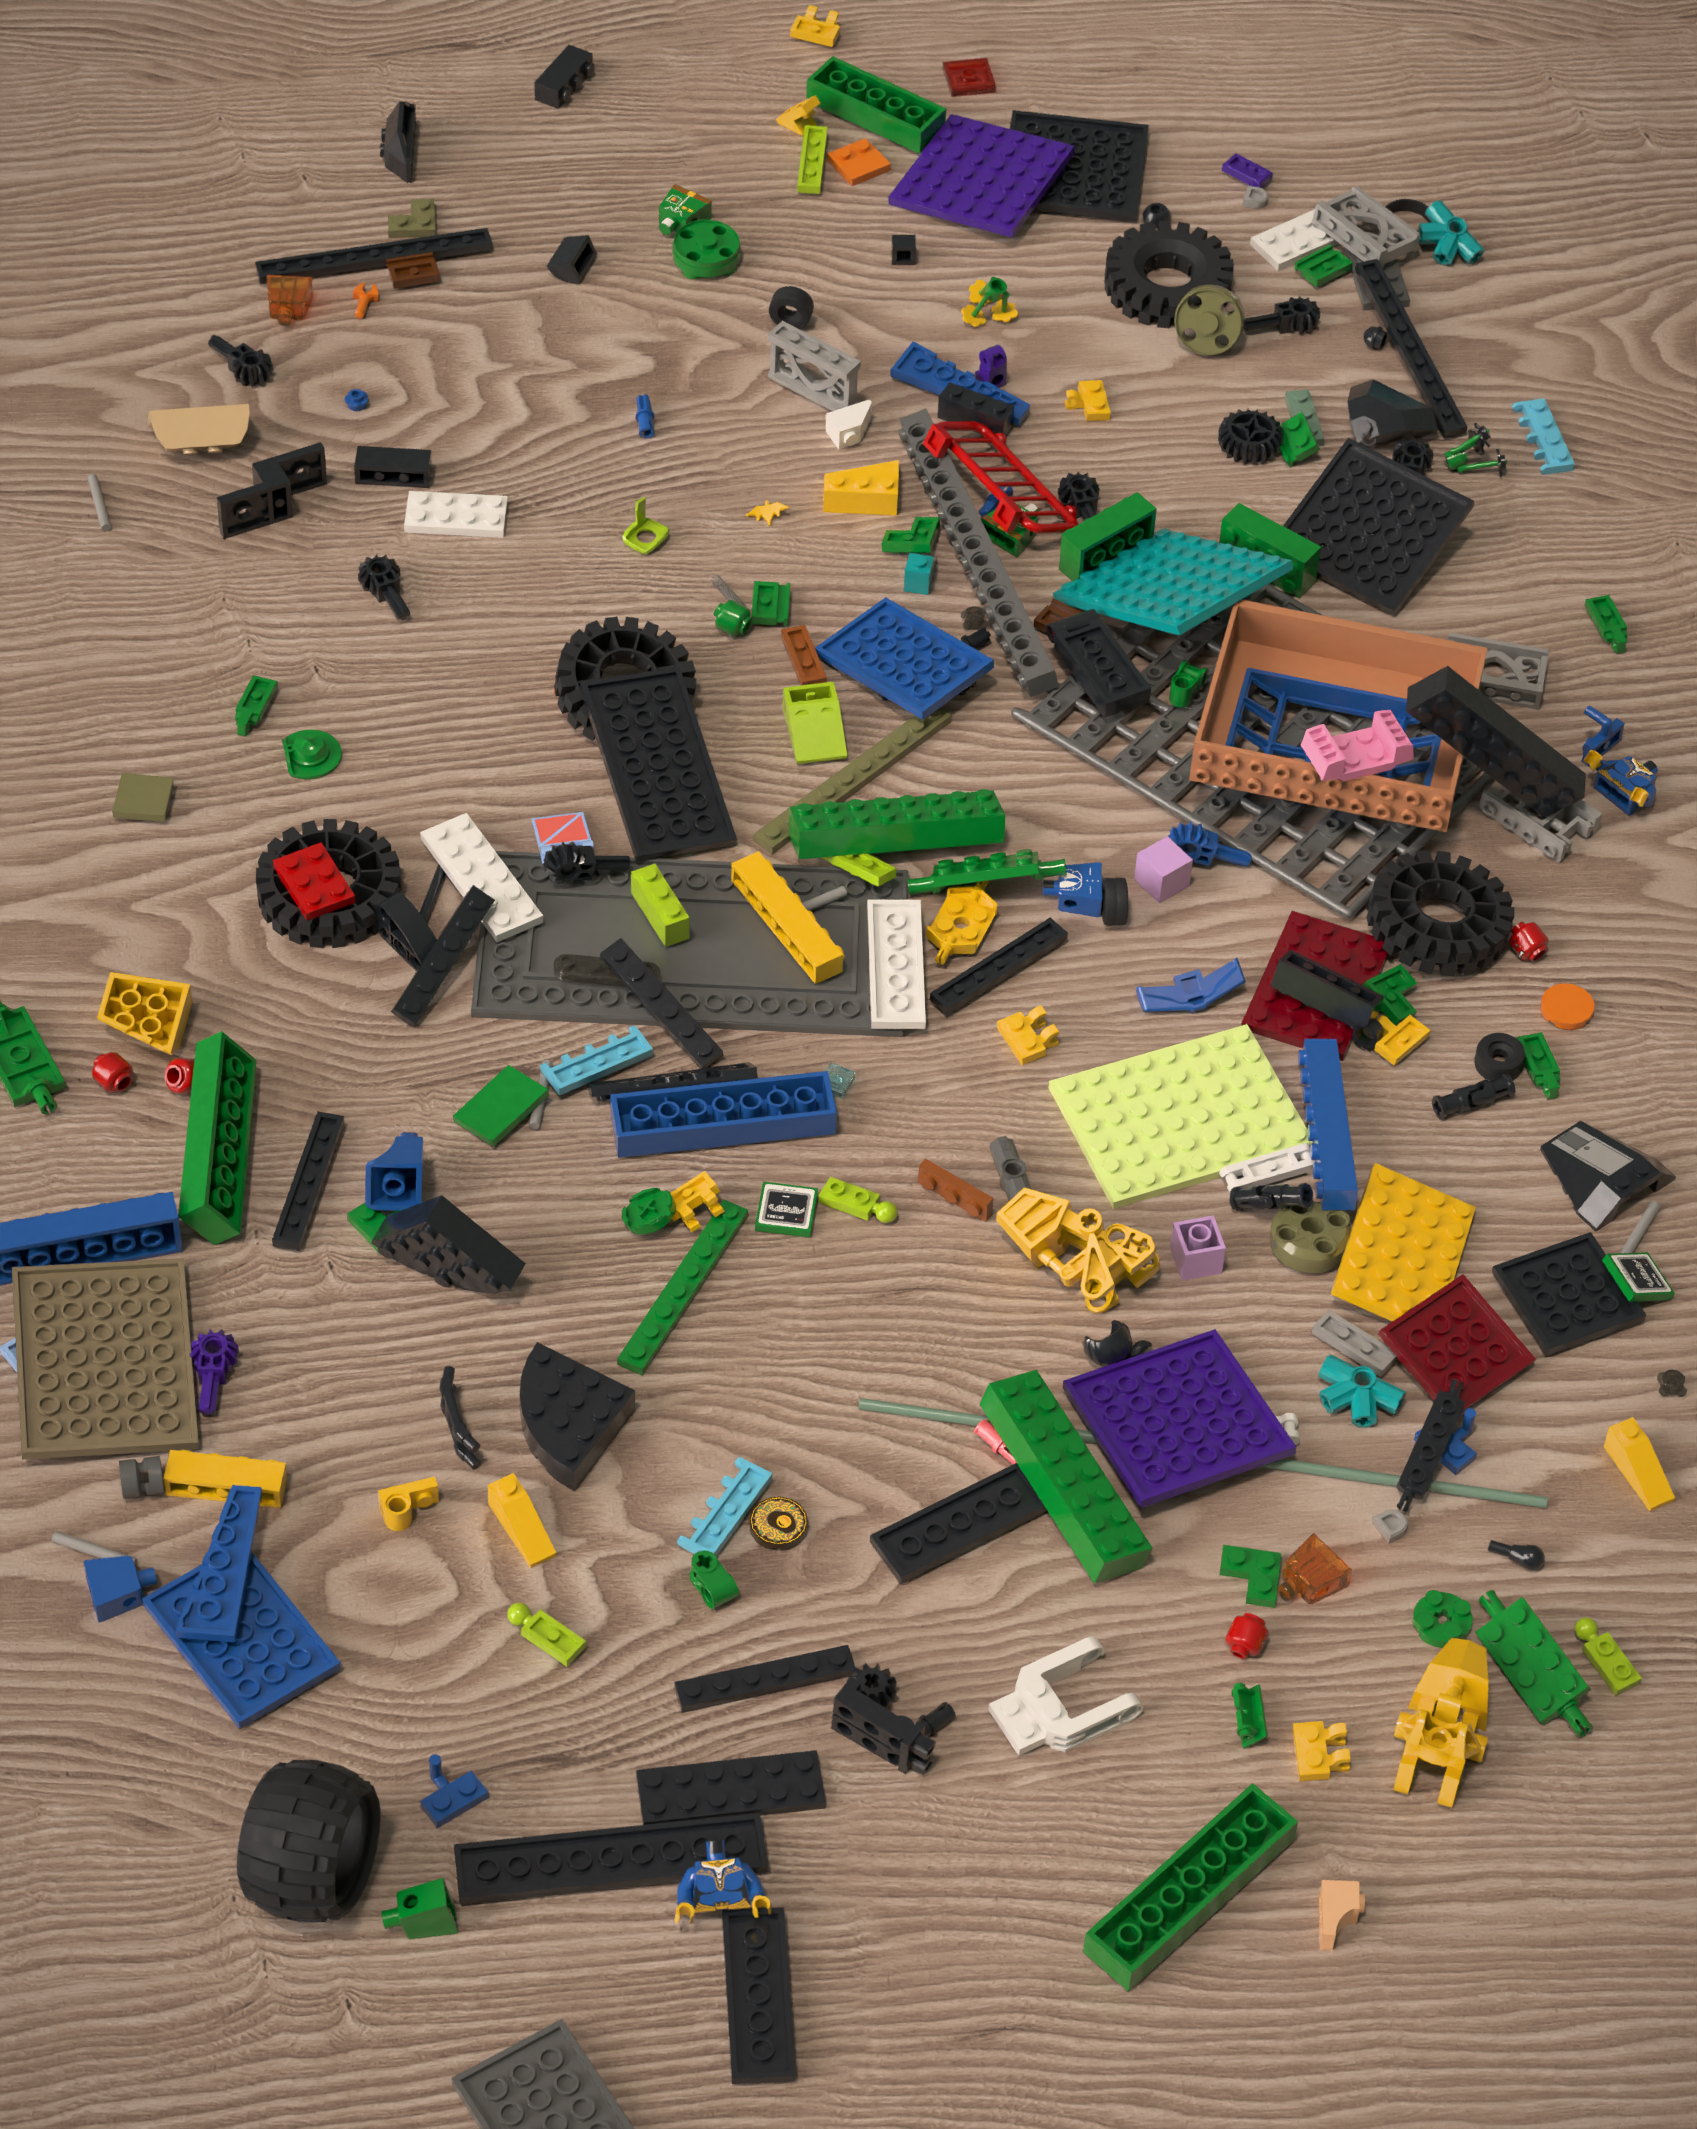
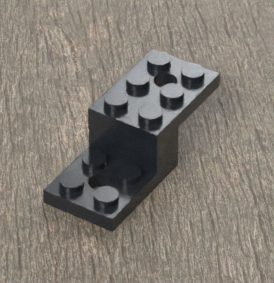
M319 442L252 463L254 486L217 497L219 529L223 539L293 518L292 495L327 485L325 448L322 443ZM246 509L244 513L239 514L240 511Z

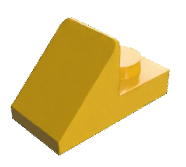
M815 95L788 108L775 120L778 124L803 135L805 125H817L811 115L815 113L814 108L820 104V101Z

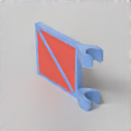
M583 812L531 818L542 864L546 856L545 852L551 851L552 845H561L562 841L565 844L573 841L575 845L592 846V849L594 848Z

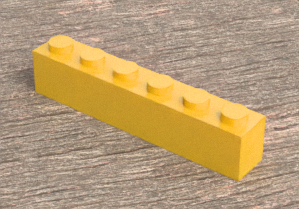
M758 851L732 863L731 881L815 984L843 972L845 956L842 948L834 944L825 928L820 927L816 922L814 914L810 910L807 911L802 905L800 897L796 893L793 894L786 880L775 872L770 860L765 859Z

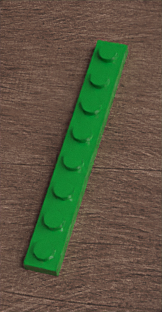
M723 1199L720 1205L725 1212L717 1217H711L617 1358V1365L643 1376L747 1219L748 1209Z

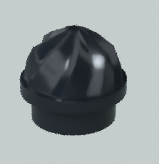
M1371 326L1364 332V342L1372 350L1374 348L1381 350L1386 342L1388 332L1383 331V328L1380 326Z

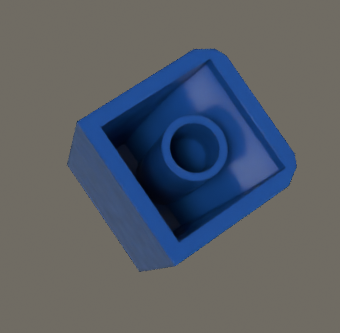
M403 1132L401 1136L395 1137L393 1144L385 1153L367 1162L365 1204L368 1208L372 1210L402 1211L422 1203L423 1137H418L416 1132Z

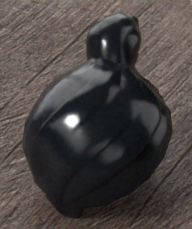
M1117 1320L1111 1322L1112 1328L1109 1336L1102 1340H1094L1085 1336L1082 1342L1084 1353L1093 1363L1102 1367L1143 1354L1146 1349L1152 1347V1343L1146 1340H1140L1132 1345L1129 1327Z

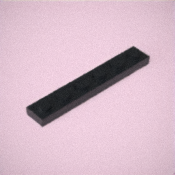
M475 885L469 888L390 1011L411 1027L417 1023L495 901L492 897Z
M1050 917L930 993V1001L948 1016L1065 942L1068 938V932Z
M622 938L600 953V958L699 1068H707L723 1056V1050Z
M317 1111L272 1238V1245L274 1247L300 1251L345 1123L344 1116Z
M843 1645L674 1682V1689L681 1713L850 1677L856 1667L849 1646Z

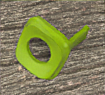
M642 497L636 501V521L625 530L622 540L632 549L648 554L665 540L669 534V529L655 520L646 518V498ZM642 531H650L656 535V538L650 543H643L637 539V535Z

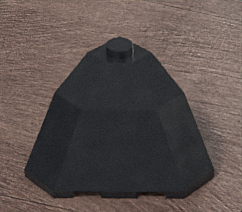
M1372 379L1350 388L1347 401L1350 422L1356 442L1362 445V437L1368 432L1371 433V437L1366 443L1371 444L1377 438L1378 444L1408 433L1418 439L1439 431L1432 407Z

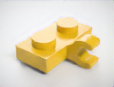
M1102 380L1079 381L1078 391H1066L1068 399L1064 402L1066 409L1083 408L1086 421L1110 420L1111 411Z
M1381 1015L1377 1021L1381 1023L1384 1035L1375 1044L1374 1051L1395 1066L1429 1037L1430 1029L1411 1015L1397 1026L1386 1016Z

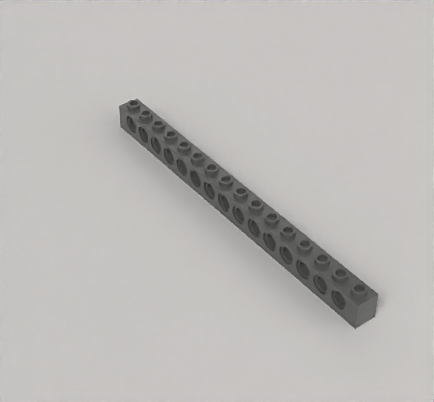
M927 409L900 418L899 421L902 428L898 430L900 439L903 444L906 442L908 444L905 447L909 458H915V461H913L915 470L918 475H923L921 481L924 489L931 491L928 493L933 507L938 506L936 511L938 517H940V522H946V525H944L946 534L949 539H954L952 544L956 555H962L960 558L962 567L965 572H970L968 578L972 588H978L976 591L978 600L981 605H986L984 611L988 621H994L995 623L992 624L997 639L1002 637L1000 643L1005 655L1010 654L1011 658H1008L1013 672L1018 671L1019 673L1017 679L1021 689L1026 688L1030 697L1059 687L1055 669L948 452H946L944 458H936L923 445L932 424H934Z

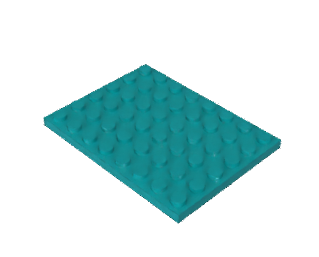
M1160 529L1155 532L1153 538L1137 542L1133 548L1119 552L1117 557L1101 562L1096 569L1082 573L1080 579L1063 584L1059 590L1053 592V597L1068 606L1087 611L1094 609L1098 614L1181 635L1293 570L1291 560L1281 558L1280 556H1272L1263 552L1248 550L1247 548L1235 547L1231 544H1223L1215 540L1203 539L1199 536H1190L1183 532L1178 533L1169 529Z

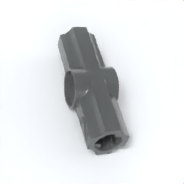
M1003 1136L990 1143L989 1149L1000 1176V1187L1006 1192L1008 1200L1010 1201L1023 1188L1031 1189L1026 1176V1165L1020 1159L1013 1139Z

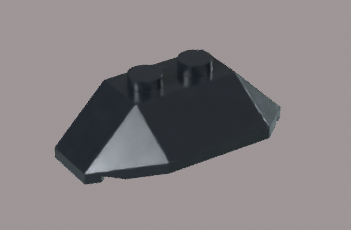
M399 101L386 120V128L381 130V141L385 143H380V157L385 158V167L406 183H412L416 105Z

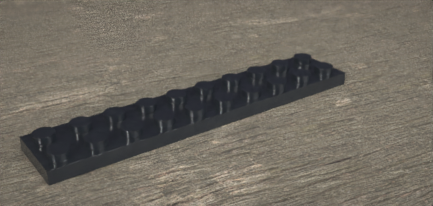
M760 1813L454 1844L459 1905L681 1882L686 1870L693 1867L694 1862L707 1861L706 1842L724 1840L726 1859L739 1858L740 1862L748 1863L755 1874L768 1873Z

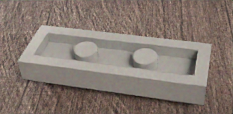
M1329 1309L1312 1327L1313 1335L1362 1366L1371 1368L1380 1377L1398 1359L1387 1345Z

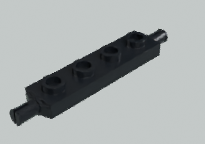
M1457 1379L1452 1380L1448 1392L1438 1391L1396 1485V1488L1403 1493L1397 1508L1401 1510L1406 1501L1402 1511L1407 1512L1413 1498L1423 1499L1465 1405V1401L1458 1397L1464 1384L1460 1381L1455 1390L1458 1382Z

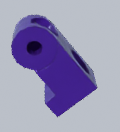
M997 344L979 353L981 364L979 370L975 371V379L981 382L988 381L1000 388L1006 385L1007 356L1004 349ZM993 378L997 380L995 383H992Z

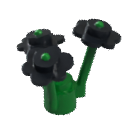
M1477 422L1474 423L1476 431H1468L1469 440L1444 453L1450 470L1457 469L1459 473L1466 470L1498 466L1499 476L1502 477V470L1506 469V464L1508 463L1505 455H1500L1499 449H1496L1497 460L1465 465V462L1469 461L1465 451L1474 447L1476 452L1483 455L1485 454L1483 449L1485 444L1488 448L1491 446L1488 440L1491 438L1490 430L1484 425H1478Z

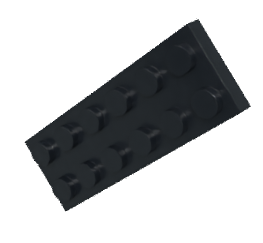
M1015 1463L871 1534L870 1543L899 1583L902 1584L1046 1512L1047 1509L1018 1464Z
M817 1750L636 1770L643 1825L760 1813V1816L825 1809V1797Z
M784 1907L771 1908V1914H768L767 1908H758V1918L754 1917L752 1909L722 1910L732 2085L795 2082Z

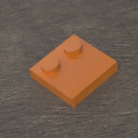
M866 138L827 153V161L851 186L891 171V163Z

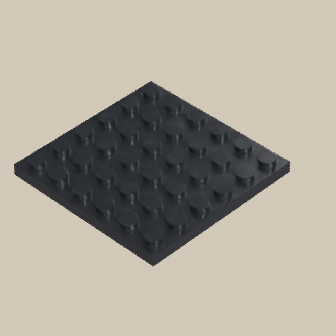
M1017 110L1012 111L1010 129L1074 145L1075 148L1074 155L1033 211L1136 222L1149 125Z
M1347 438L1283 527L1321 546L1317 577L1395 616L1474 507V500Z

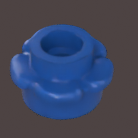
M360 389L351 390L344 399L348 408L352 411L365 409L369 401L367 393Z

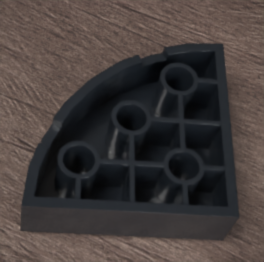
M442 1195L386 1216L371 1241L378 1248V1252L382 1256L393 1258L410 1269L433 1277L434 1281L443 1287H448L451 1284L458 1288L475 1292L497 1294L511 1290L526 1264Z
M538 1342L529 1354L521 1375L519 1394L523 1434L531 1453L546 1467V1471L556 1481L575 1492L634 1413L635 1390Z

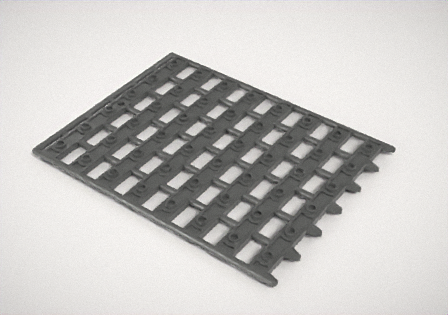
M1270 584L1242 599L1258 603L1267 594L1283 603L1279 607L1322 615ZM1233 605L1184 632L1162 654L1145 645L1161 630L1131 622L1123 629L1105 624L1129 659L1138 652L1153 661L1141 672V675L1151 687L1150 702L1146 704L1163 714L1141 734L1124 724L1146 704L1105 718L1099 709L1084 701L1088 694L1073 674L1064 682L1058 683L1059 687L1046 691L1049 695L1031 711L1017 707L1011 710L1013 717L1188 823L1192 821L1195 826L1201 823L1203 829L1217 833L1218 841L1226 846L1250 853L1252 856L1251 861L1345 918H1352L1369 901L1377 877L1374 874L1396 852L1400 855L1409 853L1414 857L1416 851H1420L1439 832L1438 830L1427 828L1407 847L1404 844L1422 827L1388 821L1379 830L1363 821L1362 819L1365 817L1363 815L1321 807L1329 813L1306 834L1289 823L1309 804L1275 798L1264 809L1248 799L1253 793L1205 783L1203 784L1213 789L1214 792L1193 812L1175 803L1197 783L1189 780L1193 748L1182 759L1165 748L1187 728L1197 733L1200 723L1196 720L1203 713L1216 665L1209 671L1204 687L1197 693L1189 706L1181 708L1174 705L1170 706L1155 696L1172 681L1173 676L1184 660L1189 661V664H1191L1207 648L1218 655L1220 654L1222 645L1217 643L1216 640L1226 632ZM1260 687L1248 697L1271 712L1277 708L1279 701ZM1305 705L1284 727L1280 725L1276 743L1301 747L1306 730L1321 724L1326 725L1329 721H1332L1346 729L1345 733L1372 727L1373 719L1361 716L1354 723L1340 715L1337 711ZM1076 707L1091 716V718L1068 738L1054 730L1053 727ZM1244 708L1240 721L1242 725L1253 730L1260 724L1266 729L1271 730L1269 723ZM1417 723L1415 725L1418 727L1408 736V739L1434 735V733L1423 724ZM1115 732L1132 741L1111 762H1107L1093 753ZM1237 734L1233 747L1241 748L1237 746V744L1241 740H1243L1244 737ZM1432 745L1413 749L1414 759L1399 765L1422 762L1431 753ZM1259 749V750L1257 751V752H1260V753H1264V751H1263L1262 749ZM1272 754V755H1275V756H1280V757H1285V758H1291L1290 756H1285V755H1280V754ZM1157 756L1173 765L1152 787L1134 778ZM1466 757L1463 759L1456 789V795L1460 797L1453 803L1450 820L1493 779L1484 772L1468 789L1464 786L1481 770ZM1373 774V775H1375V776H1380V777H1385V778H1386V776H1384V775ZM1407 775L1396 777L1395 780L1402 781ZM1241 806L1256 815V817L1233 838L1217 827ZM1355 827L1371 838L1348 859L1332 848ZM1283 831L1299 842L1275 863L1259 852ZM1326 857L1341 866V868L1319 889L1301 879L1318 861ZM1366 882L1370 884L1349 906L1344 905Z

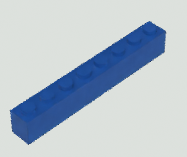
M1304 1039L1303 1050H1298V1066H1303L1300 1071V1082L1305 1085L1303 1087V1103H1308V1106L1305 1108V1120L1310 1122L1308 1125V1141H1313L1310 1146V1158L1316 1162L1313 1163V1179H1318L1315 1185L1316 1199L1321 1200L1322 1210H1355L1358 1188L1337 1039Z

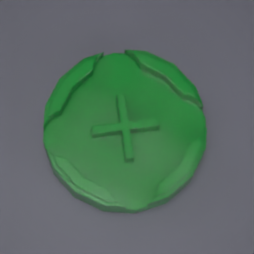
M660 1188L645 1189L629 1199L630 1204L627 1208L623 1207L621 1218L628 1231L634 1234L644 1235L663 1228L672 1220L676 1212V1202L667 1190L661 1191Z

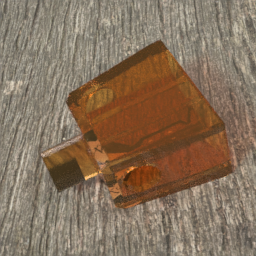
M267 275L270 318L277 319L278 323L283 326L290 325L292 320H303L313 299L312 277Z
M1313 1533L1284 1563L1282 1578L1285 1582L1278 1586L1280 1595L1287 1601L1299 1595L1307 1604H1314L1347 1588L1350 1583L1352 1569Z

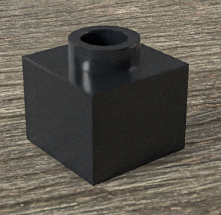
M892 235V265H915L916 236Z

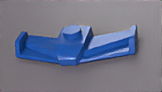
M1237 957L1204 978L1200 969L1174 976L1175 986L1136 987V994L1144 1012L1187 1010L1193 1013L1206 1009L1208 1004L1244 984L1246 980Z

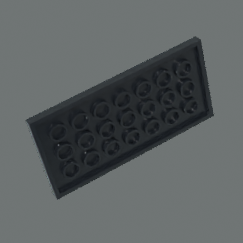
M680 667L581 682L580 691L635 861L736 845L737 838Z

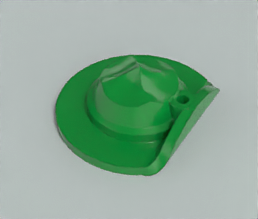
M301 730L281 739L288 772L294 778H321L333 772L340 764L342 758L341 746L332 735L320 730Z

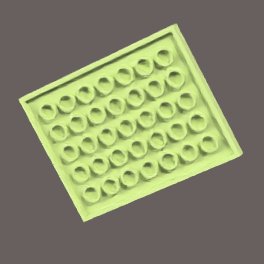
M1247 1024L1049 1081V1090L1113 1209L1220 1178V1170L1228 1165L1304 1143L1311 1146V1143H1313V1141H1308V1129Z

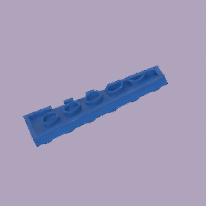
M913 341L891 368V377L940 395L948 383L951 382L1015 406L1013 424L1017 426L1021 424L1030 412V404L999 389L988 381L981 382L975 379V374L969 371L962 372L956 368L955 363L949 360L944 362L938 359L936 353Z
M232 1485L219 1517V1524L216 1525L212 1535L211 1545L208 1552L204 1555L200 1573L195 1578L189 1600L186 1601L176 1626V1638L223 1642L236 1641L261 1504L262 1487Z

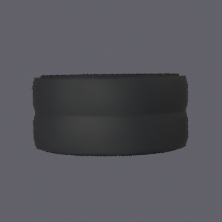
M781 287L773 294L769 306V315L776 325L784 321L798 329H802L807 326L811 319L814 303L811 296L798 287ZM786 306L794 307L797 311L790 310Z
M1126 878L1103 879L1101 907L1104 925H1125L1127 923L1128 887Z
M1492 1033L1486 1035L1477 1045L1474 1059L1475 1068L1483 1078L1489 1081L1500 1078L1504 1073H1508L1512 1080H1514L1522 1071L1525 1050L1521 1042L1509 1034ZM1493 1055H1503L1507 1060L1497 1061L1493 1058Z

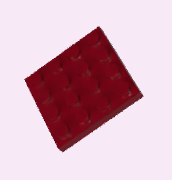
M1464 1274L1392 1321L1378 1333L1380 1338L1433 1400H1435L1439 1390L1448 1392L1452 1380H1458L1455 1390L1461 1381L1464 1386L1458 1397L1465 1401L1461 1413L1524 1371L1536 1360Z

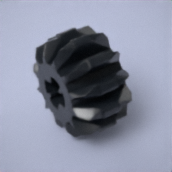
M866 1662L863 1670L854 1668L850 1677L861 1683L860 1692L886 1709H889L891 1701H894L896 1698L897 1690L895 1688L897 1682L895 1677H890L891 1672L889 1668L880 1670L878 1663L874 1668H870Z

